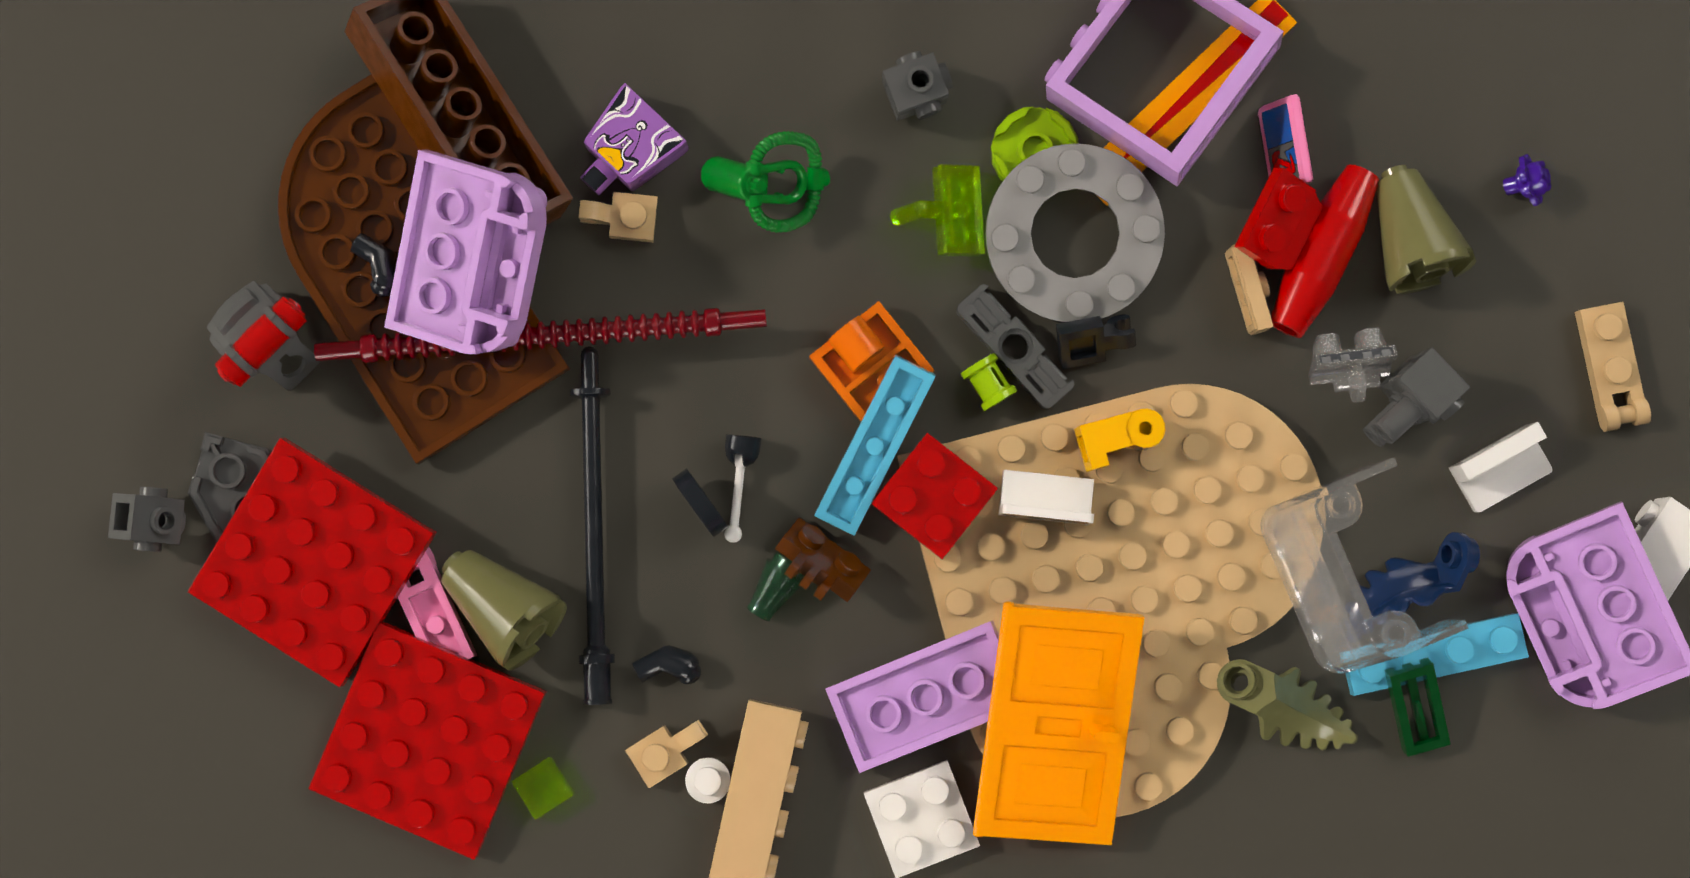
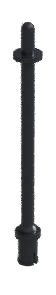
M591 346L585 347L581 351V388L571 389L570 396L582 399L587 647L583 650V654L579 655V664H583L584 668L583 705L612 704L610 663H615V654H610V649L605 645L600 398L610 396L611 391L609 388H599L598 351Z

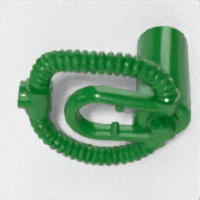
M794 131L778 132L765 137L755 146V149L752 151L753 154L750 156L751 159L746 161V163L715 156L708 159L703 165L701 180L707 189L745 200V206L749 208L754 222L761 226L762 229L775 233L790 232L810 222V219H813V215L816 214L815 210H818L817 205L820 204L818 200L821 199L819 196L821 195V190H824V186H828L830 183V174L827 169L822 167V153L816 140L808 134L805 135L804 133ZM785 144L805 148L809 158L807 172L799 162L785 159L769 163L761 162L768 151L776 146ZM786 169H792L795 172L797 184L790 194L783 195V193L779 192L767 194L768 173L776 172L783 174ZM806 189L808 190V199H806L807 202L798 215L783 220L772 219L764 214L761 208L763 203H795L803 196Z

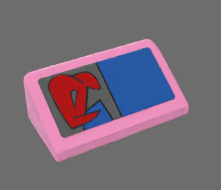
M1294 94L1262 106L1258 110L1268 176H1270L1273 168H1285L1309 185L1313 180V173L1300 97Z

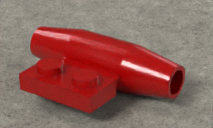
M1347 165L1320 202L1313 187L1285 168H1273L1234 247L1267 269H1285L1271 315L1275 329L1289 336L1302 338L1334 294L1365 231L1379 178L1371 171L1357 165Z

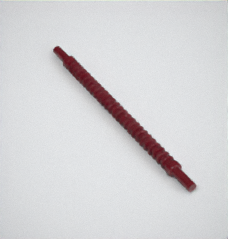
M708 308L704 310V314H698L697 310H693L692 315L689 316L685 315L684 311H680L679 316L676 317L671 312H667L666 317L663 318L658 313H654L653 318H647L643 313L640 319H634L633 315L630 314L627 320H621V317L617 315L614 321H608V318L604 316L602 317V322H595V319L591 317L589 323H583L578 318L576 324H570L569 320L565 319L563 325H557L556 321L552 320L550 326H544L543 322L539 321L537 327H531V324L526 322L519 341L513 346V349L518 351L521 345H526V348L531 350L534 344H539V347L544 349L547 343H551L553 348H557L560 342H564L566 347H570L573 341H577L579 346H583L586 340H590L592 345H596L599 339H603L605 344H609L612 338H615L618 343H622L625 337H628L630 342H634L638 336H641L643 341H647L648 336L651 335L655 336L656 340H660L661 335L664 334L668 335L669 339H673L674 334L677 333L682 338H686L687 333L690 332L695 337H699L700 332H705L708 337L720 336L722 330L767 327L766 310L720 313L719 308ZM400 332L395 334V338H390L387 333H384L380 339L375 334L361 335L360 340L314 344L316 361L361 358L363 362L368 363L377 362L380 356L389 361L392 355H396L399 360H402L405 354H409L412 359H415L418 353H422L425 358H428L431 352H435L438 357H441L444 351H448L451 356H454L456 353L454 350L409 335L408 337H403ZM507 347L502 349L501 351L506 352Z

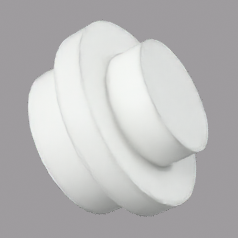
M708 757L699 759L690 766L686 773L685 784L688 793L695 800L701 803H714L722 799L728 792L731 777L724 763L718 759Z

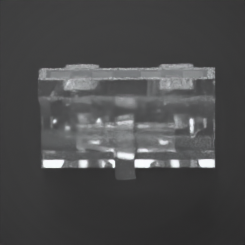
M1379 328L1363 329L1357 332L1354 337L1356 349L1343 351L1339 335L1335 333L1317 335L1313 344V361L1308 372L1310 384L1333 383L1335 392L1349 391L1354 403L1364 402L1366 388L1380 387V377L1390 376L1392 360H1396L1398 357L1395 344L1386 345Z

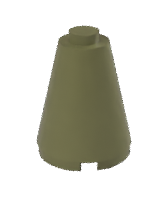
M1406 165L1394 166L1381 174L1382 179L1378 181L1376 197L1386 282L1389 290L1392 292L1395 289L1396 294L1422 291L1441 284L1439 277H1442L1451 270L1455 278L1472 268L1477 261L1473 249L1417 169H1408Z
M467 550L463 553L460 551L455 552L446 560L442 567V572L444 573L441 580L442 585L497 664L505 667L507 670H514L529 661L540 650L535 643L544 632L551 638L566 614L567 604L558 594L473 550Z

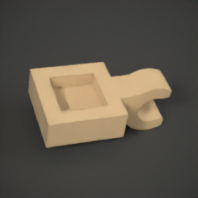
M613 192L612 205L580 200L579 219L581 223L610 225L609 238L654 243L658 196Z
M700 720L695 721L673 736L666 725H664L625 751L648 788H651L686 766L689 762L682 751L705 738L708 733Z

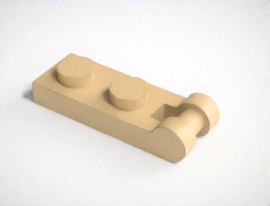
M1624 302L1576 311L1575 317L1601 429L1604 432L1618 430L1621 424L1632 423L1634 426L1649 424L1651 421V409L1644 397ZM1624 392L1626 405L1617 407L1614 404L1612 395Z

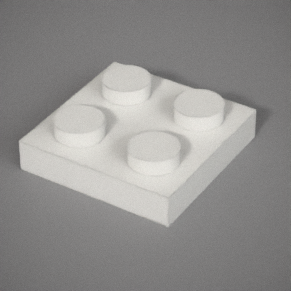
M948 760L863 792L895 878L910 874L980 846L978 838L973 835V825Z

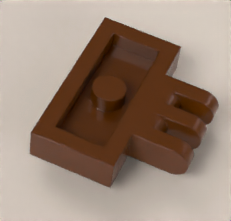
M800 517L775 548L792 561L784 574L790 579L796 576L798 572L804 575L799 585L805 590L812 582L815 583L818 587L813 596L820 601L830 589L848 602L871 571L870 568L861 563L855 554L842 549L826 537L821 529L807 523Z

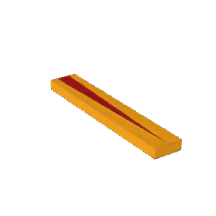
M1257 0L1249 7L1250 10L1283 30V37L1297 24V21L1276 0ZM1230 26L1128 124L1167 149L1195 122L1254 40L1233 26ZM1111 142L1103 147L1127 159L1141 173L1147 168V166ZM1098 197L1106 206H1108L1106 201Z

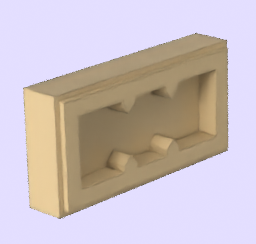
M1234 244L1226 251L1225 257L1248 334L1255 335L1273 327L1265 299L1270 296V289L1264 272H1257L1254 259L1235 248Z

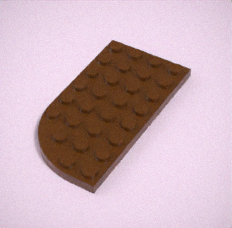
M372 74L326 103L305 125L286 159L278 194L279 227L289 260L339 342L360 340L361 335L375 334L380 339L384 333H387L390 338H395L397 331L384 327L390 296L380 297L373 293L370 287V283L373 280L370 263L350 252V249L356 237L363 233L391 249L398 257L419 149ZM530 306L526 322H529L531 327H537L540 320ZM401 333L403 337H408V335ZM547 343L544 349H541L539 344H534L531 350H528L526 345H521L518 351H515L512 346L507 347L506 352L498 350L493 351V353L464 355L456 351L455 355L451 356L448 351H444L441 357L436 356L435 352H431L428 358H425L422 353H418L415 359H412L409 354H405L402 360H399L396 355H392L389 361L380 356L377 362L368 363L363 362L361 358L351 359L411 457L418 465L570 370L559 350L553 348L551 343Z

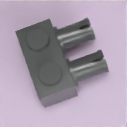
M1433 347L1410 356L1378 386L1389 398L1390 403L1363 428V432L1378 447H1383L1386 443L1393 444L1413 425L1427 421L1434 424L1441 418L1445 421L1465 403L1460 397L1470 386Z

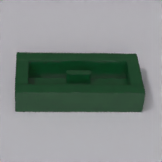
M1428 657L1419 660L1420 664L1414 666L1411 663L1403 664L1402 669L1397 671L1394 668L1384 670L1401 747L1407 757L1451 745L1434 664ZM1423 676L1436 735L1431 738L1428 736L1416 678ZM1403 681L1406 682L1418 737L1417 742H1413L1400 683Z

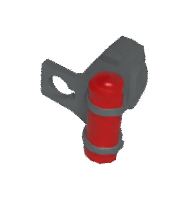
M255 281L244 286L227 299L207 326L211 333L210 342L222 355L215 363L221 378L225 382L228 381L233 385L241 387L251 377L261 373L268 375L286 390H293L320 363V361L315 360L314 353L300 342L297 331L307 322L301 305L291 298L279 296L266 283L259 285ZM285 354L289 357L294 355L302 356L300 367L293 373H281L282 363L279 360Z

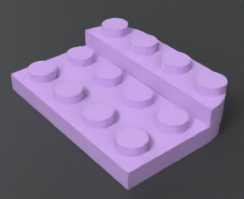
M418 150L384 327L464 354L493 352L514 346L519 341L526 325L547 220L545 209L547 197L545 192L517 173H504L431 150Z
M1622 501L1534 537L1533 535L1523 541L1509 557L1506 582L1510 597L1550 685L1564 699L1579 706L1601 709L1690 675V648Z

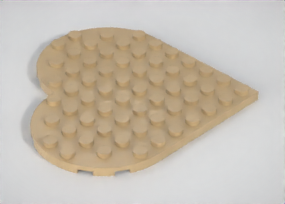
M1178 384L1154 388L944 443L943 445L998 488L943 560L920 543L944 638L948 639L992 620L999 634L1003 603L1007 601L1024 605L1142 614L1145 618L1116 817L1134 814L1165 801L1187 785L1204 767L1223 733L1230 703L1220 695L1217 687V678L1222 667L1230 662L1227 648L1261 634L1287 614L1307 588L1316 570L1324 540L1325 508L1321 484L1306 449L1292 430L1272 411L1260 403L1225 388L1201 384ZM1139 409H1151L1162 416L1166 431L1159 444L1147 450L1137 451L1126 448L1108 453L1107 457L1110 465L1086 472L1075 435V428ZM911 452L897 456L899 467ZM1003 470L1094 479L1091 513L1094 514V522L1084 525L998 515ZM987 722L970 729L982 755L984 752Z

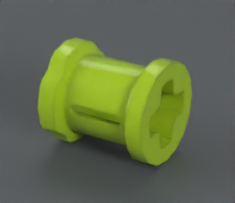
M995 353L983 358L961 373L964 380H970L982 399L981 407L984 411L994 407L1017 392L1015 386L1008 384L996 364L998 357Z

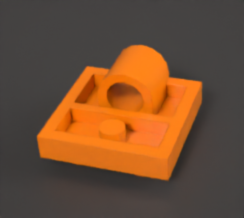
M880 301L863 314L858 315L845 324L824 345L809 356L810 360L860 422L895 354L932 373L935 371Z

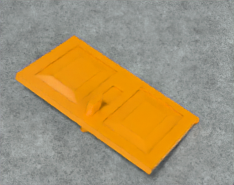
M1009 601L1003 603L973 835L975 837L986 836L1112 845L1145 618L1142 614L1014 604Z

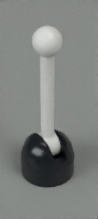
M726 434V456L736 466L730 526L724 532L726 540L731 543L738 542L742 537L739 518L745 467L753 464L759 456L762 440L759 437Z

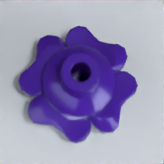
M1525 154L1519 157L1520 166H1518L1515 176L1503 179V186L1508 196L1521 193L1524 197L1529 198L1533 206H1538L1543 203L1542 195L1552 188L1549 170L1545 167L1544 161L1532 162L1531 157Z

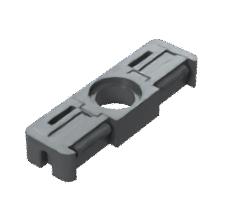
M980 285L958 305L957 315L991 353L996 354L997 360L1043 410L1050 409L1074 387L1073 379L1068 384L1066 383L1067 377L1046 354L1044 356L1041 355L1046 349L1017 317H1014L1012 320L1009 319L1011 315L990 292L988 294L985 292L989 288L988 285ZM1010 335L1021 336L1027 343L1028 350L1026 355L1017 360L1008 358L1002 348L1005 338Z

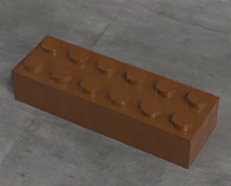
M369 0L353 7L344 32L418 149L431 150L504 173L520 174L531 181L535 187L545 192L547 197V206L545 208L546 225L560 219L573 200L572 195L447 0Z

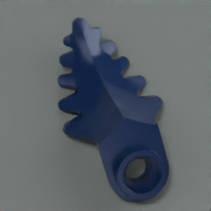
M1452 532L1443 540L1433 562L1420 563L1394 557L1385 562L1387 572L1384 573L1378 570L1368 571L1365 574V578L1369 582L1370 588L1359 585L1355 586L1352 593L1358 598V601L1351 600L1347 604V609L1352 614L1351 617L1347 616L1345 619L1348 626V641L1356 642L1363 638L1364 632L1371 633L1375 622L1377 625H1382L1387 620L1390 612L1400 616L1408 610L1413 602L1419 606H1430L1444 593L1460 591L1468 573L1475 571L1479 564L1480 549L1476 540L1468 537L1465 533Z

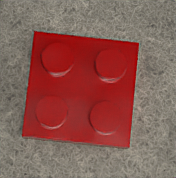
M926 433L871 505L943 560L998 488L933 436Z

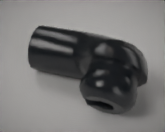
M360 233L354 240L350 252L370 263L373 278L370 287L373 293L380 297H389L391 295L398 257L391 249Z
M670 645L664 646L632 663L642 683L663 671L679 677L680 682L683 684L695 683L701 676V668L698 665L699 660L691 652Z

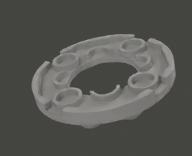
M1064 144L1053 146L1031 155L1006 176L990 205L986 220L985 238L991 267L1007 293L1020 305L1039 316L1060 322H1069L1100 316L1102 319L1120 311L1133 302L1150 283L1158 268L1164 247L1165 227L1160 202L1153 187L1141 171L1131 162L1117 153L1102 147L1089 144ZM1072 189L1092 192L1106 201L1116 216L1119 230L1116 251L1108 263L1092 275L1077 278L1058 275L1044 266L1034 251L1031 237L1034 216L1044 201L1058 192Z

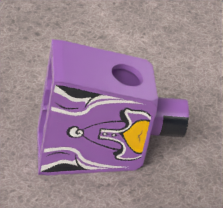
M624 83L585 138L584 144L587 150L597 160L580 178L598 196L616 178L630 191H634L683 156L689 150L687 141Z

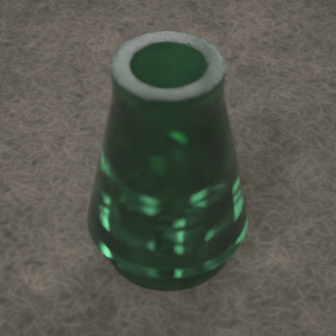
M776 552L772 559H766L753 597L747 606L749 611L765 621H770L779 608L801 587L799 583L804 576L798 572L792 579L787 577L784 573L792 561L780 552Z

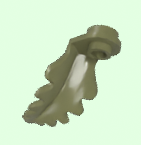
M1238 659L1230 661L1220 670L1217 678V687L1220 695L1229 703L1258 716L1262 739H1271L1276 731L1279 730L1280 741L1283 746H1289L1295 736L1299 734L1300 746L1303 749L1310 748L1312 740L1315 739L1320 750H1326L1331 741L1334 748L1338 750L1345 743L1355 744L1358 741L1357 734L1351 729L1352 721L1350 719L1341 721L1344 713L1343 709L1339 706L1328 709L1332 701L1329 694H1323L1314 700L1317 688L1316 681L1309 680L1299 686L1301 671L1298 667H1292L1284 673L1277 675L1247 660ZM1247 676L1248 686L1242 691H1236L1234 687L1236 678Z

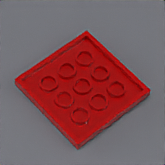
M279 438L189 588L188 593L340 688L346 684L366 651L373 633L386 618L437 532L287 438Z
M382 622L371 637L308 789L475 860L485 841L547 691L473 659L461 657L456 652L433 642H426L415 637L412 633Z

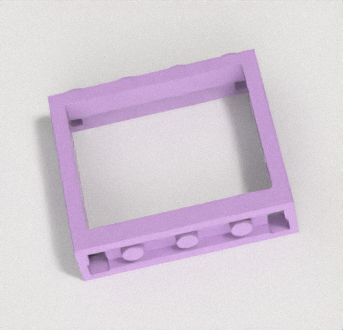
M1101 0L1096 9V12L1099 13L1090 26L1084 24L1076 32L1070 44V47L1073 49L1065 60L1057 59L1048 70L1044 79L1047 82V100L1175 186H1178L1279 50L1284 31L1236 0H1192L1253 39L1254 42L1171 153L1069 85L1132 1Z

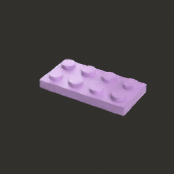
M993 620L825 689L859 773L988 722L999 634Z

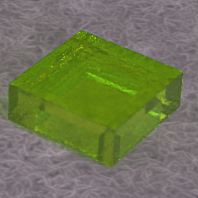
M551 756L511 781L535 820L575 795Z

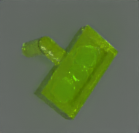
M940 164L932 167L934 201L918 200L893 209L890 214L892 223L897 226L921 218L936 219L938 256H979L985 254L979 166Z

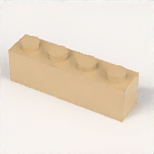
M753 699L748 700L709 878L775 877L779 856L770 853L774 836L784 837L789 811L780 808L784 791L794 792L799 767L790 765L794 747L803 749L809 722L800 720L802 710Z

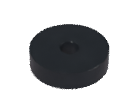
M687 468L672 478L713 537L729 527Z

